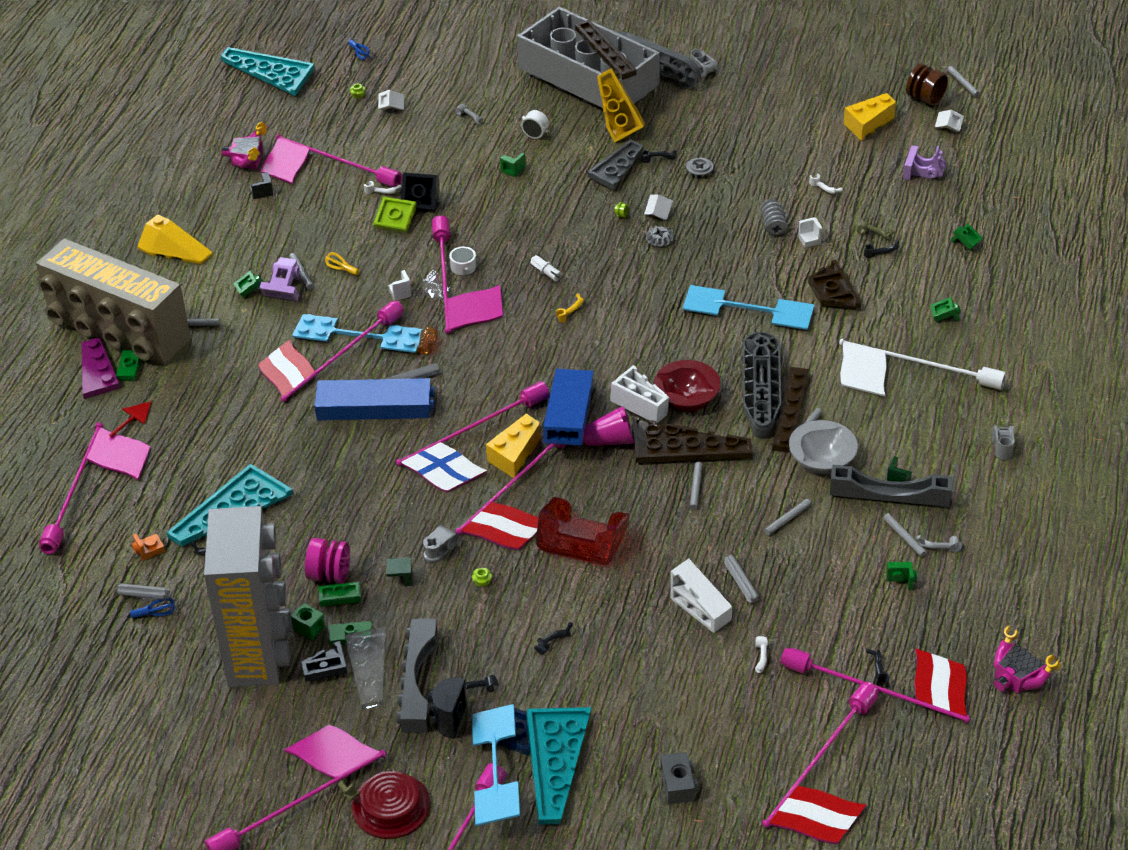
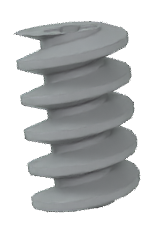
M768 199L763 202L761 212L766 231L773 236L785 233L788 225L782 204L776 199Z

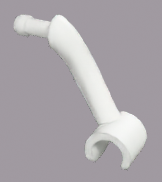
M817 174L816 178L810 175L809 184L811 186H819L831 194L843 191V188L834 189V187H828L820 182L819 174Z
M369 181V186L364 184V192L366 194H372L373 192L395 194L398 189H401V185L389 189L374 187L373 181Z
M764 636L756 637L755 648H761V659L755 668L757 673L763 672L767 664L768 641Z

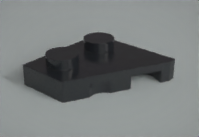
M340 641L335 642L334 648L327 652L321 650L315 656L301 662L305 682L347 673Z

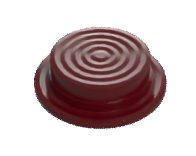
M679 360L669 363L658 371L654 379V384L669 397L668 406L682 412H693L704 408L717 396L720 390V378L717 372L709 365L694 360Z
M384 771L372 776L359 787L357 791L360 795L352 801V814L358 827L368 835L380 839H396L413 833L424 823L430 810V798L424 785L416 778L399 771Z

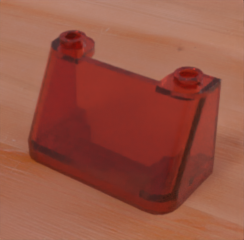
M553 497L539 512L536 534L537 547L545 552L595 564H609L614 559L628 527L630 514L615 512L609 517L608 524L571 516V504L563 498Z

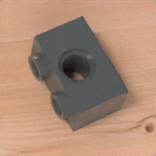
M687 752L660 755V769L668 805L695 801V792H698V782L696 778L693 779L692 777L694 765L692 760H688Z

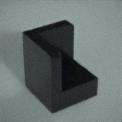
M268 172L261 173L263 182L251 184L250 190L253 200L273 196L272 182Z

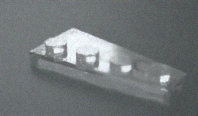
M386 626L344 635L362 709L383 705Z

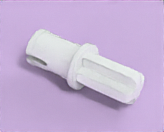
M537 255L531 258L530 263L539 269L541 274H546L555 282L559 280L555 274L561 278L562 272L554 268L550 262L544 261Z

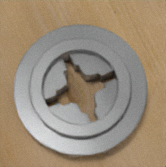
M694 158L688 161L686 170L690 175L703 178L704 175L709 176L713 172V163L706 158Z
M663 225L661 227L649 228V231L646 232V240L653 246H666L674 239L673 231L669 227L664 228Z

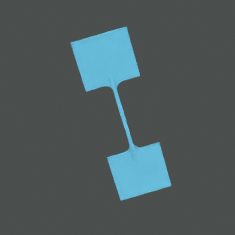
M690 285L682 310L717 316L720 307L724 305L770 312L774 315L771 324L808 330L814 304L778 299L776 308L724 301L725 290Z
M303 314L292 337L327 342L332 333L359 337L363 332L336 329L335 325L338 318ZM390 325L385 334L368 333L364 337L383 339L380 346L381 349L416 353L425 329Z
M514 704L472 714L473 746L492 743L494 779L492 787L474 792L475 824L479 826L520 816L518 781L504 785L499 784L497 767L498 741L516 736Z

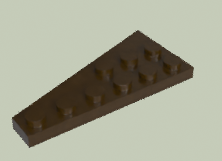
M632 417L636 463L752 458L753 456L750 438L729 434L719 436L715 435L713 431L703 433L698 432L697 428L670 423L661 425L656 424L654 420L645 422L639 421L638 417Z

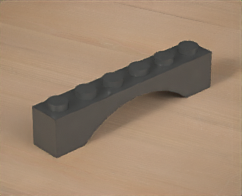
M832 465L829 495L949 507L952 492V476L932 474L914 481L895 482L870 477L852 466Z
M411 619V627H407L406 638L409 640V643H405V656H407V660H403V673H405V676H401V689H403V693H399L401 711H397V724H401L402 732L428 733V702L417 688L416 679L422 663L436 649L438 636L437 619Z

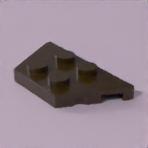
M836 259L832 260L831 265L827 268L823 266L818 272L808 277V284L820 305L861 308L860 299Z

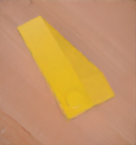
M612 68L597 75L606 128L615 143L643 128L645 122Z
M158 214L146 223L137 245L138 250L152 256L161 254L169 259L177 257L181 258L182 261L196 264L204 263L213 255L212 251L174 222Z

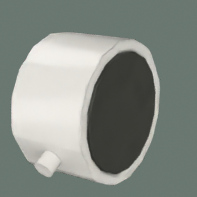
M532 110L526 117L522 116L521 128L528 137L538 139L545 132L548 133L549 120L542 112Z
M462 246L450 252V268L453 273L467 275L475 271L476 254L473 249Z

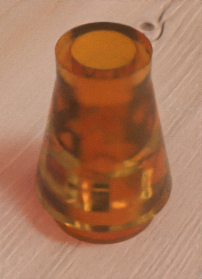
M427 326L421 330L417 348L419 353L427 354L428 350L438 339V331L435 328Z

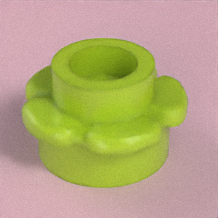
M359 83L354 84L350 88V93L354 98L363 97L364 91H366V88L362 87Z
M620 202L615 206V215L619 219L621 217L626 218L629 206Z
M478 568L473 572L474 575H472L474 583L481 587L487 586L492 579V574L487 568Z

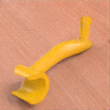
M576 294L578 300L567 310L563 308L557 309L556 316L559 322L564 323L567 320L566 316L583 304L584 299L581 298L580 294Z

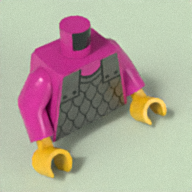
M260 122L256 125L257 131H254L250 136L235 138L231 147H222V156L230 157L233 166L257 169L263 152L261 135L266 134L267 126Z
M1007 626L1004 630L1006 638L1001 641L995 653V687L999 691H1004L1009 687L1016 693L1042 687L1052 675L1050 672L1060 669V661L1057 660L1054 665H1051L1055 657L1054 655H1049L1046 658L1045 664L1017 643L1011 644V641L1016 640L1019 634L1016 629L1013 635H1008L1011 627Z

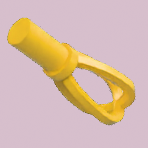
M330 252L325 257L327 266L347 271L355 276L359 274V269L349 265L339 254ZM331 255H335V256L338 257L343 263L339 262L338 260H336V259H334V258H331L330 256H331ZM329 260L332 261V262H334V263H336V264H338V265H340V266H342V267H338V266L331 265V264L329 263Z

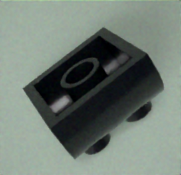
M403 172L401 199L416 202V208L435 210L438 205L440 190L438 175Z
M458 677L447 678L439 682L434 690H430L428 695V702L432 703L429 715L435 717V725L438 732L451 739L455 738L467 708L465 679Z

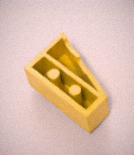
M885 93L845 107L844 125L863 141L867 134L874 133L877 127L884 126L895 117L896 101Z
M528 414L522 416L486 444L487 461L512 478L517 476V472L521 466H524L526 458L529 454L531 455L541 439L540 422Z

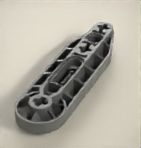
M616 32L660 52L661 79L683 88H692L700 81V69L689 57L631 33Z
M754 332L749 334L743 341V411L754 436L759 439H765L770 436L781 410L780 342L775 335L770 333ZM745 364L750 365V366H753V367H750V368H746V369H745ZM778 365V369L772 368L770 366ZM756 370L759 371V383L756 381ZM766 370H767V383H765V381H764V371H766ZM745 377L751 378L753 380L745 382ZM778 378V382L772 381L771 379ZM745 390L751 391L753 393L745 395ZM779 391V395L771 394V392ZM746 403L753 405V407L747 408ZM779 404L777 409L771 407V405Z

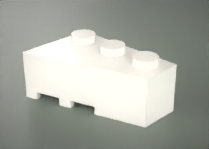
M633 365L611 383L610 401L621 407L624 406L625 409L647 420H654L657 424L667 416L669 397L655 384H650L647 381L648 378L645 375L639 374L637 368Z
M689 558L671 570L670 598L713 633L732 620L731 604Z

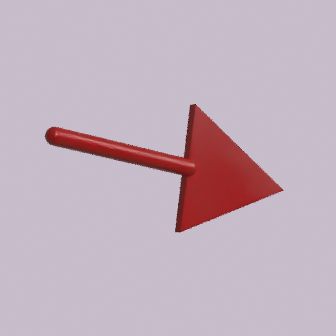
M151 401L123 408L122 410L131 415V417L111 432L109 436L113 437L133 419H137L145 424Z

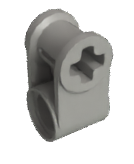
M695 49L691 51L690 59L698 65L702 78L711 72L715 73L718 71L717 62L703 50Z
M994 425L992 439L995 456L1000 460H1009L1012 458L1014 449V426L1007 428Z
M442 525L438 526L423 540L425 548L424 559L430 563L439 561L456 546L459 536Z

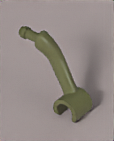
M863 221L857 227L859 234H865L867 230L879 233L887 240H890L891 235L895 233L894 230L887 233L884 229L870 226L867 221Z
M345 777L338 781V786L351 802L360 793L353 784L348 787L346 786Z

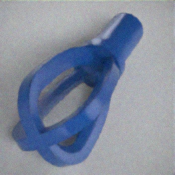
M353 39L348 41V44L355 50L359 59L365 60L367 57L370 58V49L367 46L356 43Z
M169 597L166 600L171 603L153 607L155 604L165 601V599H157L149 606L131 610V618L145 615L164 616L172 614L175 610L174 600ZM172 607L170 611L153 612L156 610Z

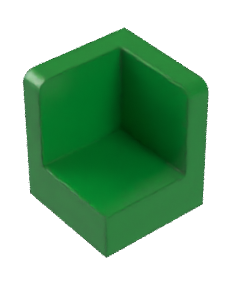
M521 153L515 159L506 155L500 157V171L515 177L526 167L524 153Z

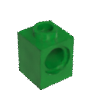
M305 603L299 609H296L291 616L293 630L311 640L325 628L324 614Z

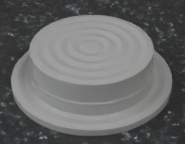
M817 420L802 424L793 431L789 440V449L794 459L804 469L815 474L828 475L832 473V465L846 466L852 462L857 454L858 443L855 435L845 426L832 421Z

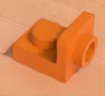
M157 533L141 540L137 534L133 535L134 543H131L134 553L139 554L142 560L165 552L164 545Z

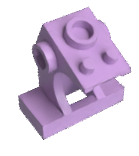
M911 145L904 165L903 179L910 180L911 175L931 179L942 177L947 164L946 160L942 157L943 151H940L939 146H937L934 156L926 159L918 154V146Z
M280 257L274 263L270 283L261 282L260 290L264 296L298 301L299 293L295 287H291L293 279L300 280V267L297 264V260Z

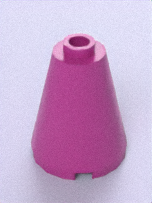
M624 406L586 425L583 443H586L587 446L633 444L634 438L633 434L630 433L631 426Z

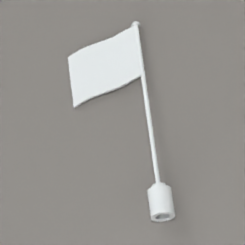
M844 339L839 341V344L843 346V362L840 372L841 385L884 397L885 354L976 376L979 385L998 390L1003 389L1006 380V372L988 367H983L982 370L979 369L978 373L844 341Z

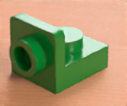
M968 223L964 227L960 225L953 232L954 237L951 241L954 242L959 239L971 250L983 238Z
M249 271L233 284L244 298L257 287L260 289L261 282L264 281L258 274L255 276Z
M951 297L930 305L936 322L952 315L956 321L960 320V307L958 303L953 302Z
M887 562L886 582L907 581L908 590H913V584L917 582V570H913L912 562Z

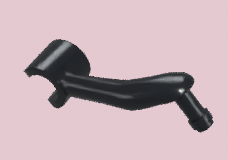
M895 240V244L889 247L874 249L872 244H867L864 249V256L871 258L873 254L895 251L899 248V240Z
M569 622L566 629L556 630L544 639L538 638L537 642L539 644L534 646V649L541 655L546 653L549 648L547 643L558 637L569 636L573 623Z
M866 649L867 654L875 655L876 685L880 681H884L885 688H887L890 677L887 673L883 672L880 650Z
M489 675L484 680L465 682L466 690L486 686L488 692L494 691L493 685H499L495 675Z

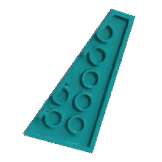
M227 47L221 55L222 62L296 96L315 69L314 63Z
M249 464L167 531V537L182 547L207 535L209 509L261 506L264 509L294 495L293 489L254 465Z
M592 707L527 709L526 716L538 825L561 824Z

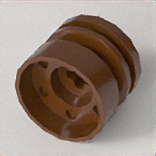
M918 64L908 78L906 94L917 100L921 99L926 104L935 106L946 92L948 75L939 70H933L932 67H927L925 64Z

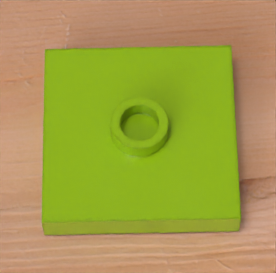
M383 197L373 223L374 228L407 233L417 206L416 202Z

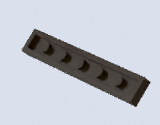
M590 20L575 24V30L607 65L614 70L621 80L637 75V70Z
M790 367L773 441V451L791 453L789 440L791 434L798 426L809 369Z

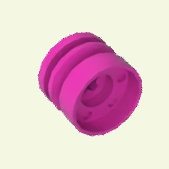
M312 538L309 542L305 559V575L307 580L323 581L326 575L329 583L335 581L336 584H343L350 566L349 543L345 541L339 543V541L334 540L329 546L327 539Z

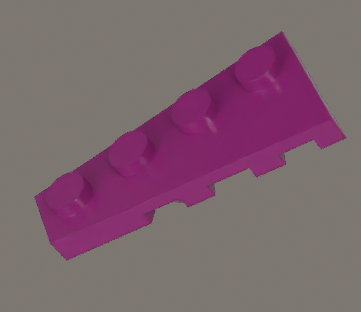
M100 338L81 342L83 398L86 399L119 389V382Z

